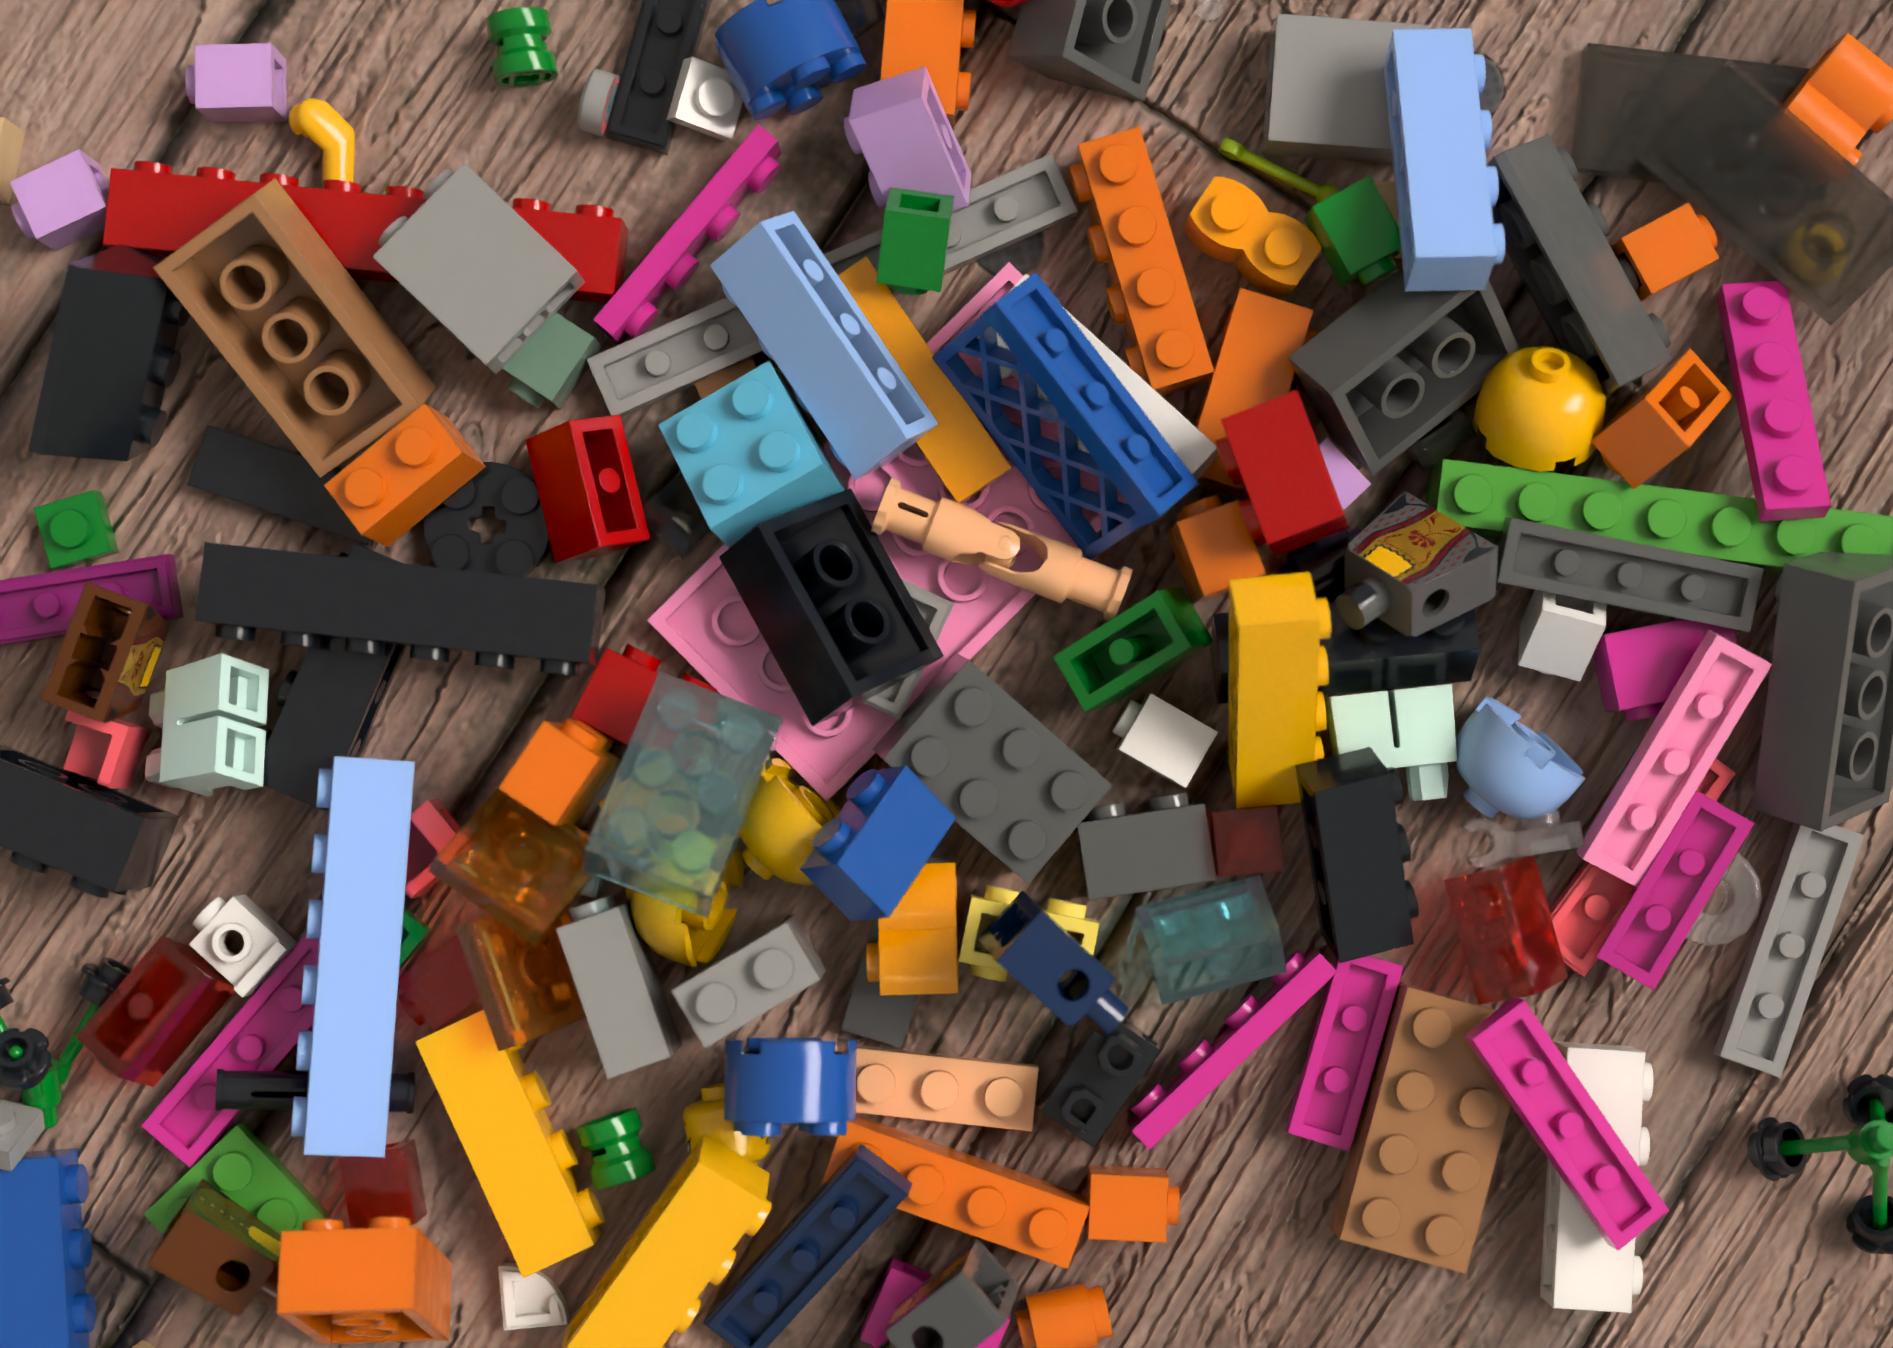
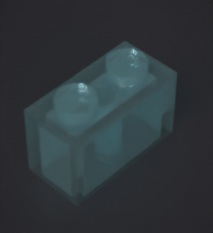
M1260 875L1135 908L1145 953L1162 1005L1287 972L1279 926Z

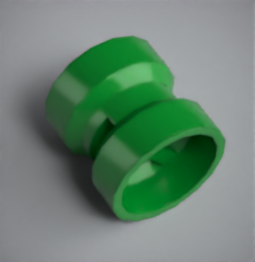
M517 7L495 12L486 18L488 38L490 42L499 47L497 49V58L492 63L495 83L497 85L512 88L529 87L556 79L558 76L556 57L554 53L548 50L547 44L544 42L552 32L547 10L538 7Z
M637 1107L596 1118L575 1128L581 1147L592 1153L593 1164L589 1173L595 1190L613 1187L634 1180L656 1169L651 1150L643 1147L641 1140L638 1138L643 1125Z

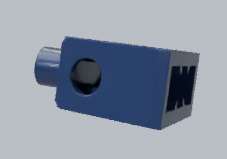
M1023 890L978 938L997 963L1070 1028L1082 1018L1098 1034L1106 1036L1126 1016L1128 1006L1109 990L1116 978ZM1072 970L1066 980L1058 982L1065 972Z

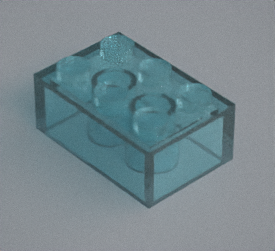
M659 671L585 846L584 871L708 918L763 776L777 746L783 718Z

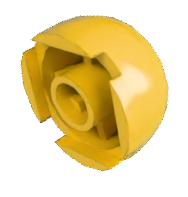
M1549 346L1523 347L1506 354L1486 375L1478 394L1472 424L1475 433L1479 429L1486 437L1485 448L1494 457L1517 468L1537 472L1554 471L1556 462L1575 458L1574 466L1585 462L1597 449L1591 440L1603 428L1606 396L1595 370L1582 358L1560 348Z
M775 758L751 780L741 795L737 808L738 833L747 846L741 855L747 865L765 880H769L773 875H776L783 881L793 885L810 886L814 883L800 868L814 850L812 847L814 836L826 823L838 816L841 808L832 799L826 801L811 785L807 788L799 786L790 779L797 771L788 762Z
M683 835L662 843L650 852L643 863H638L634 866L628 877L626 896L631 900V916L635 929L640 938L652 951L670 960L692 967H697L696 961L707 964L713 960L724 944L738 908L724 910L730 886L743 887L744 865L738 846L712 838Z

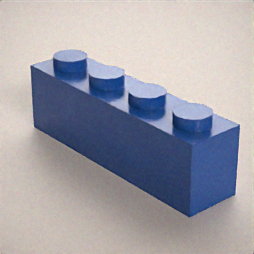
M78 1148L26 1152L12 1172L0 1169V1348H90L89 1332H92L95 1327L96 1304L93 1294L86 1293L85 1268L89 1267L91 1263L92 1239L87 1228L82 1229L81 1203L86 1201L88 1195V1174L86 1167L83 1164H78Z

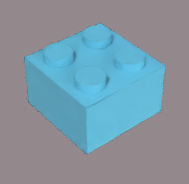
M770 360L658 424L709 528L728 548L760 523L845 491L803 408L798 403L793 389Z

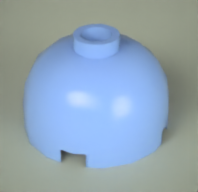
M1486 696L1467 719L1456 741V768L1460 776L1469 785L1463 796L1472 806L1489 818H1494L1499 811L1518 820H1536L1553 813L1571 797L1585 780V777L1581 776L1583 774L1582 769L1546 734L1539 731L1537 735L1527 726L1517 721L1522 717L1498 700Z

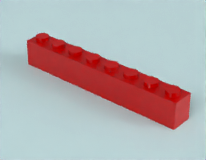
M134 161L133 170L111 168L103 245L112 248L121 244L166 259L276 178L353 279L400 283L373 256L381 248L378 241L383 232L398 218L406 216L409 219L427 200L424 199V191L405 186H387L386 195L361 193L362 186L360 184L344 180H324L323 187L320 189L298 186L299 180L297 178L282 174L263 173L260 174L259 182L235 180L236 174L234 172L220 168L198 167L196 176L172 174L173 167L151 161ZM528 198L513 199L511 208L563 256L585 280V283L569 300L607 304L623 285L629 230L622 218L613 217V209L598 205H576L575 213L550 211L551 204L545 201Z

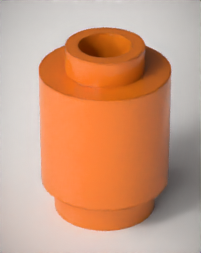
M1082 1282L1025 1295L1027 1309L1015 1311L1023 1348H1093L1099 1346V1339L1113 1336L1102 1285L1086 1288L1085 1283Z

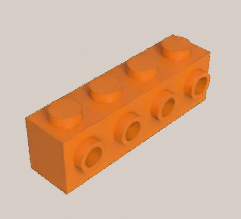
M1140 126L1078 144L1075 165L1068 166L1069 178L1078 204L1087 201L1094 225L1086 227L1089 245L1096 264L1106 263L1112 286L1105 288L1108 308L1115 325L1124 323L1131 346L1123 349L1126 365L1161 396L1208 382L1214 373V369Z

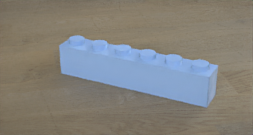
M333 756L332 769L319 768L316 807L329 808L327 834H314L311 873L324 874L322 900L309 899L306 939H319L317 966L304 965L301 1004L314 1005L312 1031H299L296 1057V1070L308 1071L306 1097L294 1096L291 1122V1136L303 1137L304 1155L385 1157L415 762Z

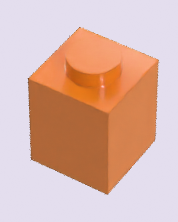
M1689 202L1620 238L1610 246L1617 259L1623 257L1633 268L1640 285V290L1636 294L1641 302L1694 275L1719 259L1714 249L1717 247L1718 242L1712 225L1703 214H1695Z
M1088 1165L1086 1197L1090 1208L1085 1219V1230L1088 1239L1166 1243L1167 1225H1178L1179 1186H1168L1169 1177L1164 1168Z

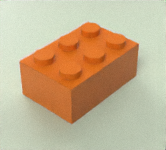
M400 1217L373 1218L369 1221V1228L343 1229L344 1223L342 1221L314 1219L304 1221L302 1223V1231H281L277 1314L319 1344L449 1340L452 1263L417 1227H410L409 1219Z

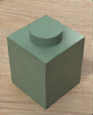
M556 312L502 368L507 375L513 378L507 389L537 409L546 400L561 410L589 368L586 359L597 355L602 346L595 337Z

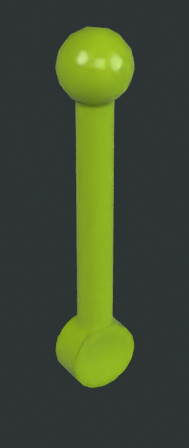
M1223 138L1218 148V152L1234 161H1242L1315 197L1317 204L1339 192L1334 185L1326 184L1319 186L1246 150L1243 145L1232 139Z

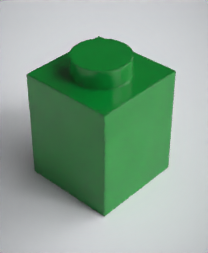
M1370 175L1311 207L1304 220L1310 231L1318 239L1322 247L1321 251L1341 286L1359 278L1364 287L1398 268L1393 258L1401 252L1399 227Z
M890 187L884 213L876 283L890 285L896 292L907 295H922L927 293L928 290L941 292L954 196Z

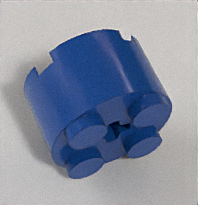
M756 0L727 19L715 33L717 41L714 44L718 49V54L754 120L764 119L776 113L784 106H786L790 115L802 113L822 101L823 95L820 89L831 82L840 83L859 74L867 66L861 55V50L835 0H781L771 5H768L766 0Z
M734 1038L725 1039L724 1120L734 1121V1131H740L741 1135L745 1136L781 1135V1123H798V1130L807 1131L808 1135H847V1121L856 1120V1039L837 1038V1051H835V1041H820V1038H747V1051H743L742 1040Z

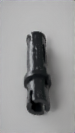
M217 1069L215 1111H222V1109L292 1110L294 1096H307L308 1072L224 1071V1069ZM415 1072L391 1074L388 1112L413 1114Z

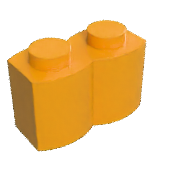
M1215 176L1190 212L1183 228L1187 237L1200 251L1216 260L1236 263L1240 273L1254 287L1266 294L1281 298H1288L1322 248L1315 235L1301 222L1284 214L1268 212L1262 200L1251 189L1242 183L1225 177Z
M925 863L890 917L878 919L879 943H867L868 982H880V995L959 993L956 863Z

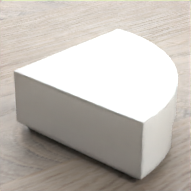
M502 1262L498 1266L504 1330L568 1325L570 1313L567 1303L559 1288L549 1277L537 1271L523 1278L517 1263Z

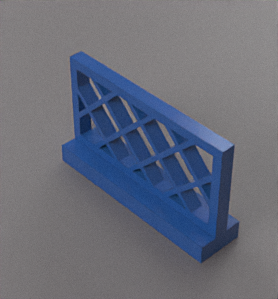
M1037 272L991 305L978 319L932 357L1059 523L1082 550L1087 559L1091 560L1142 525H1148L1160 517L1198 484V481ZM997 334L1009 349L998 346ZM959 352L981 359L983 378L973 374L959 356ZM1000 365L1018 371L1019 391L1001 384ZM1037 386L1049 401L1038 398ZM1003 404L1021 410L1023 429L1015 427L1004 414ZM1040 418L1058 424L1059 442L1041 436ZM1077 437L1089 453L1078 449ZM1043 456L1061 462L1062 480L1053 477L1043 464ZM1079 469L1098 476L1100 494L1081 487ZM1117 489L1129 505L1118 501ZM1082 507L1101 514V536L1096 533L1083 516Z

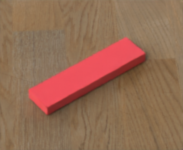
M1715 758L1698 786L1697 791L1716 801L1736 773ZM1585 861L1529 938L1576 974L1585 977L1598 960V957H1596L1597 953L1637 887Z

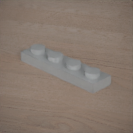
M1793 823L1713 1054L1781 1078L1864 835L1836 825L1819 832Z

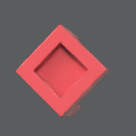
M68 710L65 720L77 724L63 769L98 780V785L110 789L131 788L150 728L121 718L102 723Z
M440 799L427 800L411 813L406 882L408 884L405 886V893L410 899L421 897L476 850L477 844Z

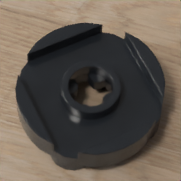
M483 462L486 467L424 517L426 545L431 552L434 563L440 568L526 577L530 575L536 566H540L551 548L537 486L516 468L502 463ZM485 509H495V517L506 522L505 532L495 533L491 544L481 543V534L472 530L474 519L482 518Z

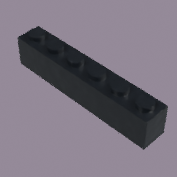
M205 542L195 621L216 625L215 637L255 641L256 629L281 632L280 644L320 648L321 636L346 639L345 651L384 655L385 644L388 643L411 646L409 658L449 662L450 650L476 653L474 665L514 669L515 657L541 660L539 672L579 676L580 664L597 666L606 589L597 584Z

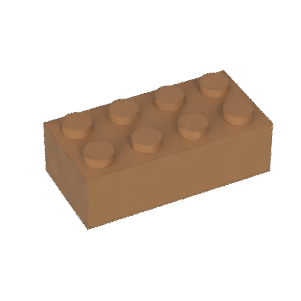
M276 178L154 267L162 280L320 478L408 417L425 403L436 389L432 380Z
M1399 982L1329 1226L1340 1240L1466 1274L1511 1104L1466 1041L1464 1035L1498 1009Z

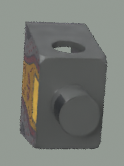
M1404 492L1348 544L1345 550V592L1336 598L1338 614L1353 629H1361L1374 619L1379 618L1405 636H1419L1496 597L1498 547L1408 492Z
M976 1237L896 1307L885 1329L888 1339L877 1348H975L1007 1323L1019 1285Z

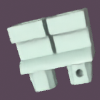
M221 653L166 671L165 688L150 694L149 717L153 720L155 726L163 729L161 748L152 750L146 756L145 778L152 783L169 788H180L204 796H211L213 789L233 786L243 790L263 787L266 731L256 727L266 725L269 669Z
M1452 684L1324 698L1332 756L1371 747L1386 768L1406 767L1409 801L1447 798L1449 777L1447 762L1457 761Z

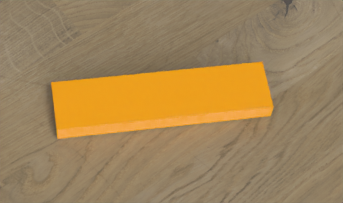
M867 256L838 275L938 422L939 425L916 441L915 444L954 501L960 504L1010 471L1011 466L967 402L932 359L934 354L886 284L876 283L877 271Z

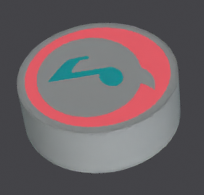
M595 69L589 74L583 88L578 109L577 124L581 131L601 137L605 136V130L620 81L619 75Z

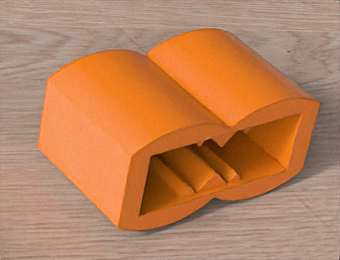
M1847 32L1834 41L1822 54L1753 141L1811 188L1822 184L1828 178L1838 183L1861 158L1863 153L1856 148V145L1866 131L1870 128L1877 134L1893 119V69Z

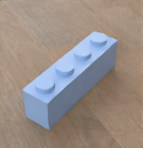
M1471 28L1393 29L1383 69L1405 291L1485 290L1493 265L1502 264L1505 233L1502 224H1493L1491 206L1496 205L1498 198V172L1495 166H1487L1485 150H1488L1491 144L1492 119L1489 110H1480L1479 94H1482L1484 91L1486 78L1484 56L1482 54L1474 55Z
M794 211L760 221L710 265L721 281L726 297L740 309L757 334L759 344L764 353L776 362L793 387L795 397L800 406L812 415L830 442L834 456L842 465L847 467L855 480L887 465L939 425Z

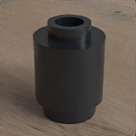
M1355 527L1350 531L1344 530L1297 548L1286 556L1288 562L1276 569L1277 574L1310 572L1316 599L1326 598L1328 604L1333 602L1340 594L1345 592V550L1348 544L1361 532L1360 529Z

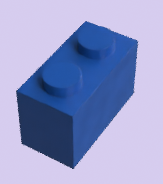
M906 765L880 770L870 769L855 779L846 794L849 800L838 816L826 823L814 836L812 841L814 850L800 868L851 921L889 918L956 819Z

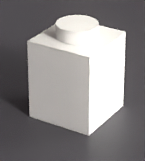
M1535 590L1520 623L1518 666L1534 669L1547 675H1557L1581 681L1606 627V604Z
M1151 693L1146 695L1142 704L1131 699L1112 731L1122 737L1115 749L1116 751L1180 788L1187 787L1218 733L1216 730Z

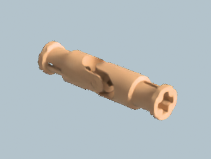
M891 478L887 485L871 532L879 535L886 530L921 543L922 551L953 563L977 564L989 576L1058 603L1068 599L1103 612V620L1106 621L1116 617L1133 571L1132 568L1126 566L1116 570L1082 557V550L1013 524L996 522L994 524L986 516L978 513L973 508L942 497L937 502L902 489L901 481ZM1020 541L1031 546L1040 556L1042 566L1032 572H1015L1010 570L1015 563L1016 555L1020 549Z

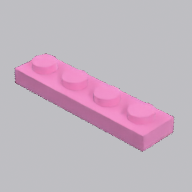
M1708 630L1576 853L1583 860L1638 887L1772 664L1721 635Z

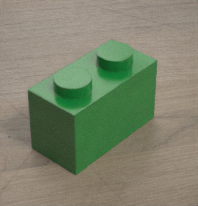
M1176 587L1154 592L1060 651L1053 658L1084 712L1111 706L1214 641L1184 589Z

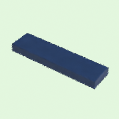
M861 1143L709 1310L703 1324L734 1348H767L907 1197L912 1183Z

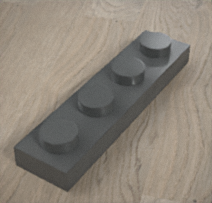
M1505 517L1498 547L1496 582L1750 632L1764 568Z

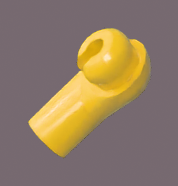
M308 98L302 103L294 105L288 117L292 131L296 135L302 134L310 138L323 150L322 184L324 180L329 179L354 182L355 132L352 126L326 101Z

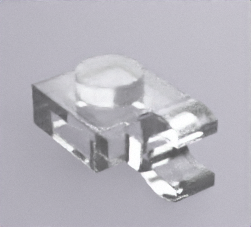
M1558 810L1536 820H1521L1522 827L1504 830L1498 823L1486 818H1472L1461 824L1462 832L1482 830L1489 837L1490 844L1486 852L1467 857V863L1477 867H1488L1505 858L1524 857L1584 847L1580 821H1560Z

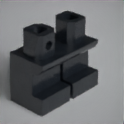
M1123 1019L1106 1036H1101L1089 1026L1072 1050L1073 1060L1069 1057L1066 1059L1036 1103L1037 1107L1092 1147H1095L1160 1050L1156 1047L1157 1041L1126 1019Z

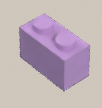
M926 66L854 89L849 116L844 118L845 133L852 151L856 155L863 153L871 171L868 173L871 193L878 207H886L890 187L954 196L952 211L967 207L969 204L972 174Z

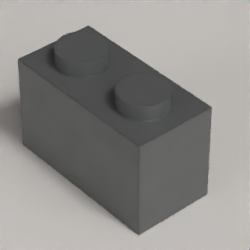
M1186 792L1149 798L1151 810L1126 814L1124 802L1095 806L1087 815L1088 820L1082 821L1075 829L1086 898L1094 900L1217 880L1205 803L1189 804Z

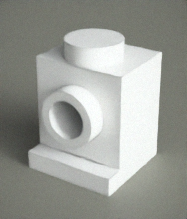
M247 895L233 896L227 903L221 897H217L206 906L192 924L200 933L189 945L234 985L233 989L243 998L254 994L298 942ZM231 930L239 932L244 939V947L239 954H234L225 945V937Z

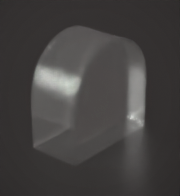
M1201 0L1194 17L1209 23L1216 22L1223 14V1Z

